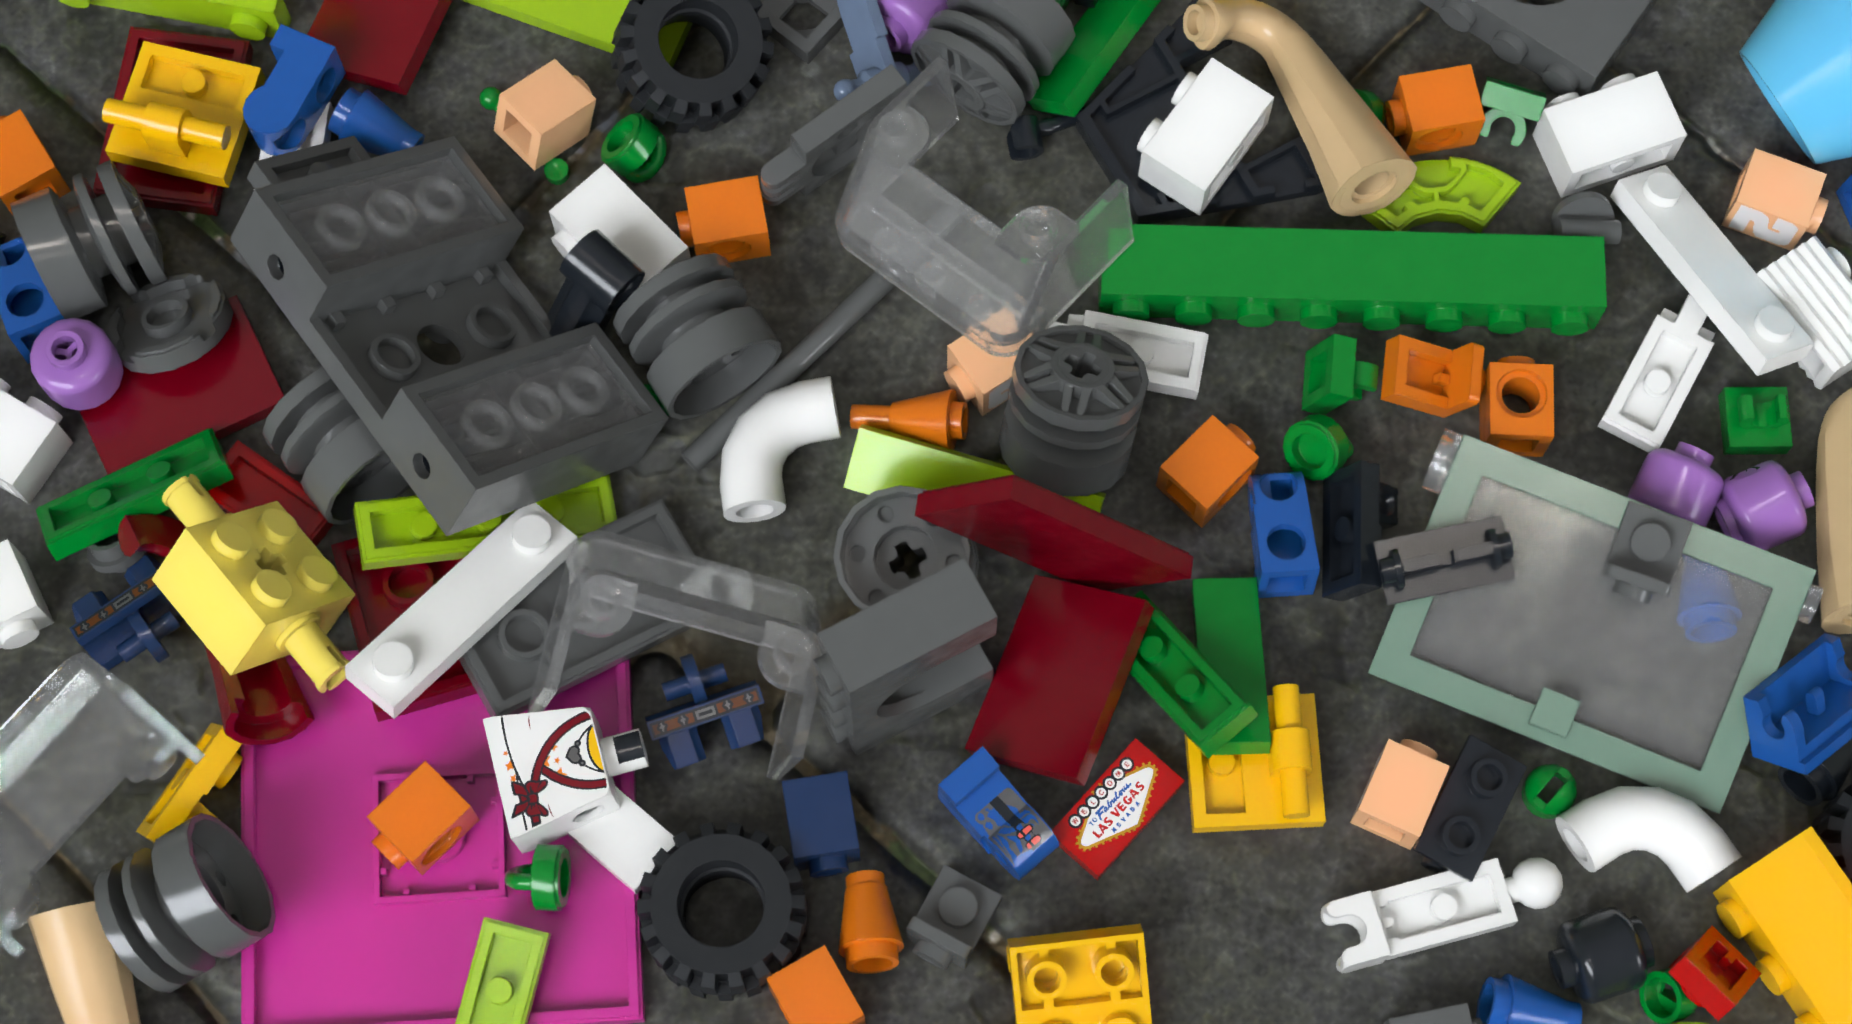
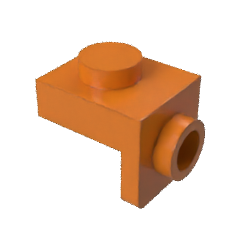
M1401 334L1386 340L1380 400L1441 418L1477 405L1486 381V374L1483 369L1484 346L1470 342L1451 350Z

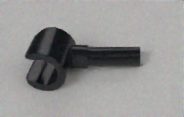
M1082 107L1076 117L1058 115L1049 119L1039 120L1034 115L1019 116L1016 122L1012 124L1011 131L1006 137L1011 159L1023 161L1042 155L1044 152L1042 137L1076 126L1077 116L1085 108Z

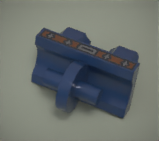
M145 555L134 565L127 568L124 577L131 587L112 600H109L103 591H91L72 604V610L77 623L69 629L77 642L88 652L103 673H106L122 661L129 662L146 649H148L158 663H161L170 656L161 639L181 627L180 622L184 618L152 581L161 564L151 555Z
M692 653L680 657L685 675L661 683L667 702L692 694L693 700L645 716L652 741L659 739L662 750L674 770L706 759L696 726L721 718L731 750L764 739L762 716L758 705L765 702L756 680L754 679L706 695L705 689L729 680L723 663L698 671Z

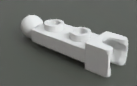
M1540 857L1527 858L1521 861L1513 870L1512 876L1504 878L1498 858L1481 862L1472 882L1463 879L1451 871H1446L1373 892H1362L1325 904L1321 908V920L1328 926L1349 924L1357 929L1360 935V944L1347 948L1336 962V968L1339 972L1348 973L1381 964L1385 960L1514 926L1518 922L1513 903L1520 902L1533 909L1547 908L1555 904L1560 898L1563 889V879L1561 872L1554 863Z

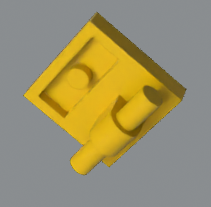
M143 41L123 101L107 98L104 103L102 120L103 122L114 124L105 152L111 161L229 188L249 130L244 120L243 106L246 98L253 90L264 86L266 77L260 67Z
M1279 684L1272 687L1273 695L1267 696L1271 734L1270 754L1212 755L1208 759L1185 734L1192 833L1323 827L1326 822L1314 693L1299 694V685Z
M1141 924L1007 939L1006 955L1008 970L1011 973L1016 1024H1152L1144 932Z

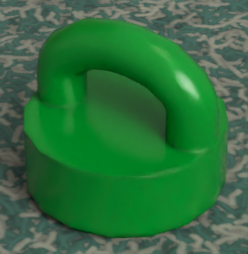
M639 113L630 114L621 119L608 133L601 148L602 161L632 183H643L650 180L660 170L667 155L665 136L653 123Z
M1321 414L1308 415L1289 427L1283 441L1285 459L1294 472L1301 471L1303 477L1311 481L1324 480L1338 469H1341L1347 459L1354 453V446L1347 438L1342 427L1331 417Z
M538 844L533 855L532 864L515 866L506 872L504 879L506 885L515 890H531L535 910L562 911L568 902L571 886V860L568 849L564 845Z

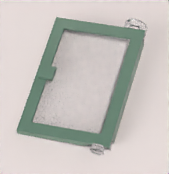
M1445 428L1422 485L1423 489L1439 494L1425 531L1502 515L1505 532H1509L1512 540L1514 557L1511 560L1516 579L1395 604L1368 674L1649 787H1660L1695 802L1699 807L1720 814L1750 740L1743 696L1777 671L1797 620L1806 624L1811 622L1823 593L1822 587L1812 584L1817 570L1693 523L1671 582L1673 586L1669 597L1653 593L1648 605L1611 592L1616 579L1602 575L1628 501H1633L1664 513L1667 512L1476 438Z

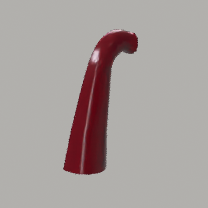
M125 515L118 528L120 549L128 557L136 552L146 551L166 558L186 527L181 521L163 515ZM205 645L214 677L224 733L231 739L248 745L276 744L293 738L305 730L315 719L285 657L230 676Z

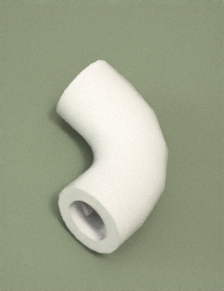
M831 376L798 381L765 393L738 417L723 446L721 457L720 494L723 516L727 520L743 523L758 522L771 519L786 510V499L782 470L787 457L797 448L804 445L841 438L839 416Z
M1617 786L1580 801L1557 816L1555 820L1557 829L1569 851L1589 872H1596L1622 854L1633 850H1644L1658 856L1669 867L1686 893L1700 886L1742 857L1724 830L1695 802L1660 787Z

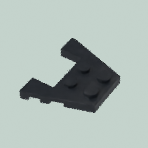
M1192 0L1189 3L1188 7L1192 4H1196L1198 0ZM1184 13L1172 26L1168 24L1154 38L1153 45L1132 66L1128 65L1077 116L1076 120L1078 132L1136 224H1152L1198 216L1190 209L1138 177L1142 154L1137 150L1138 142L1146 128L1155 118L1164 122L1174 109L1175 105L1171 101L1178 86L1187 75L1184 68L1232 44V40H1224L1210 51L1199 49L1184 33ZM1299 136L1247 164L1240 160L1201 215L1313 196L1324 192L1310 153L1302 138Z

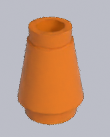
M861 870L850 873L845 877L846 889L838 953L845 958L847 970L854 973L873 974L891 970L899 965L898 953L904 949V942L888 888L885 885V875L877 870Z

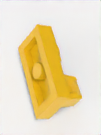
M211 722L136 832L155 843L157 838L200 813L216 817L199 800L203 794L207 795L213 785L218 789H222L233 777L242 761V756L236 753L242 743L227 736L224 733L223 725Z

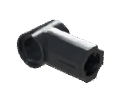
M598 229L584 236L561 263L559 270L566 279L547 315L551 321L549 334L553 337L595 322L604 332L614 312L637 290L644 279L645 272Z

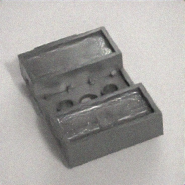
M351 136L254 162L247 179L255 190L230 238L231 242L446 536L627 468L641 460L669 417L596 322L553 337L549 334L551 321L546 312L506 261L524 227L455 136L373 158L369 156L357 138ZM424 333L429 339L437 343L447 344L453 342L460 353L461 361L454 365H443L432 361L420 350L417 336Z

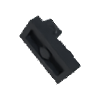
M1360 460L1338 469L1323 480V598L1344 602L1382 588L1373 542L1382 540V530L1398 524V489L1380 482V464Z

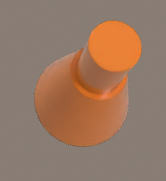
M955 389L892 402L891 405L852 404L850 409L851 429H859L864 424L952 450L955 448L957 439L965 440L968 432L967 402L958 401Z

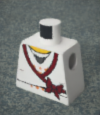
M588 707L493 716L483 719L510 838L522 854L535 850L538 844H548L567 835L570 831L617 811L620 805L613 776L649 767L647 752L639 728L603 738L599 722L592 709Z

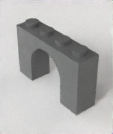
M1517 0L1418 1L1438 12L1442 20L1451 28L1460 32L1468 31L1489 44L1493 52L1502 60L1511 64H1521L1542 77L1546 86L1555 93L1564 95L1576 92L1581 97L1593 92L1658 0H1565L1549 5H1533Z
M965 557L817 633L820 656L812 661L818 673L815 680L821 691L817 693L823 707L819 711L836 744L847 740L855 756L990 686L993 680V667L979 643L996 635L998 616Z

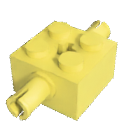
M190 474L188 478L183 476L171 484L164 492L162 502L173 511L186 528L153 576L152 581L229 675L232 676L291 654L315 683V687L319 692L325 693L327 689L330 691L340 685L346 679L345 665L350 660L343 656L328 638L327 634L353 599L355 593L338 574L333 564L322 555L297 525L296 520L287 513L278 501L234 514H225L201 485L196 475Z

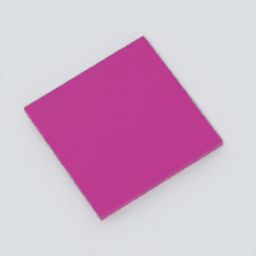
M359 650L340 651L350 661L359 654ZM291 654L285 656L315 719L305 730L291 739L276 744L248 745L242 743L241 841L250 850L265 876L273 897L276 915L273 932L241 951V1024H455L484 917L551 933L527 1024H628L645 1022L642 933L640 931L641 921L637 915V900H640V891L636 895L568 835L548 843L551 845H564L570 855V894L568 902L562 911L535 910L531 890H515L506 885L504 880L506 872L515 866L532 864L535 850L522 854L510 838L483 719L491 716L479 695L474 694L401 715L395 719L391 718L378 722L372 700L350 681L345 679L330 691L327 689L325 693H321ZM631 658L522 713L588 707L592 709L599 722L603 738L633 730ZM426 761L473 808L480 821L424 875H421L409 862L398 870L372 844L371 841L380 832L366 816ZM635 771L613 776L615 786L636 803Z

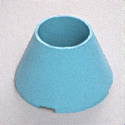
M1775 0L1739 51L1740 56L1783 125L1813 164L1852 157V0Z

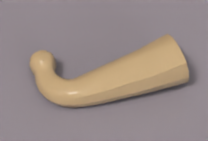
M1198 0L1196 4H1192L1186 9L1183 17L1184 33L1199 49L1210 51L1224 40H1233L1254 49L1267 62L1310 153L1328 203L1333 211L1341 216L1349 217L1370 214L1388 206L1410 186L1415 178L1417 166L1329 57L1294 20L1278 9L1256 0Z
M1852 387L1840 395L1828 408L1821 424L1817 446L1816 541L1821 628L1825 632L1833 634H1852Z
M95 901L57 908L30 916L27 919L64 1024H141L132 972L119 959L107 939L96 911Z

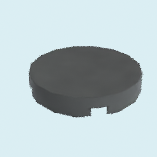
M183 273L168 276V280L157 285L150 283L141 287L139 293L131 296L134 302L133 305L124 313L120 307L113 313L106 331L107 336L117 349L123 366L131 372L154 374L166 372L196 361L214 348L229 330L234 314L222 285L213 278L211 282H205L202 275Z

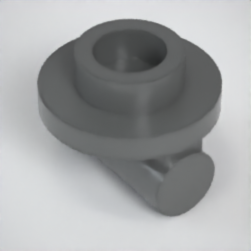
M1585 191L1573 194L1562 200L1556 206L1551 216V226L1554 235L1604 237L1605 244L1614 245L1619 244L1621 240V222L1615 220L1614 211L1609 200L1600 193Z

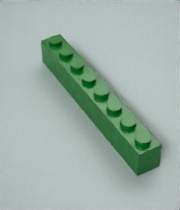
M1102 223L1099 243L1098 312L1142 321H1148L1150 317L1175 318V321L1179 324L1198 326L1207 324L1212 319L1237 320L1240 325L1246 327H1265L1273 324L1275 321H1300L1303 327L1310 329H1326L1335 326L1337 323H1362L1366 329L1375 331L1392 330L1399 327L1400 324L1425 325L1426 329L1433 332H1453L1461 329L1463 326L1488 327L1489 331L1497 334H1514L1523 331L1525 328H1551V332L1556 335L1574 336L1583 334L1589 329H1595L1607 308L1604 237Z

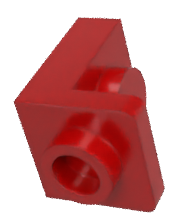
M1713 925L1669 966L1671 969L1668 971L1680 984L1686 997L1697 1006L1705 1008L1717 1021L1722 1019L1737 1005L1762 974Z

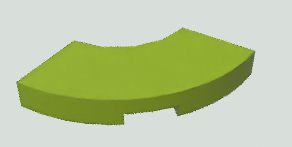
M1450 156L1448 160L1414 162L1417 166L1415 178L1399 198L1380 210L1361 216L1380 231H1408L1412 227L1438 221L1460 224L1476 233H1482L1518 192L1521 182L1493 166L1466 158Z

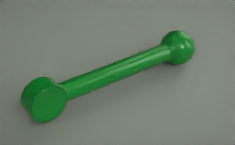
M496 87L484 88L479 96L482 107L497 113L501 91ZM553 158L543 165L545 177L551 184L561 185L568 180L570 175L569 168L563 159Z

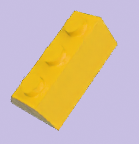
M1811 826L1714 891L1713 894L1719 902L1716 909L1726 929L1737 939L1743 937L1758 960L1755 962V967L1762 973L1759 977L1766 987L1777 996L1782 994L1797 1015V1018L1794 1019V1024H1852V883Z

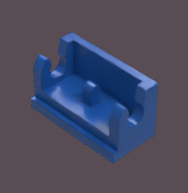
M1824 633L1743 696L1752 757L1808 775L1852 739V671L1848 669L1844 662L1845 651L1840 637Z

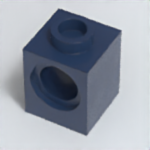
M847 771L782 781L795 868L797 867L798 871L809 869L810 877H829L849 871L848 863L861 861Z

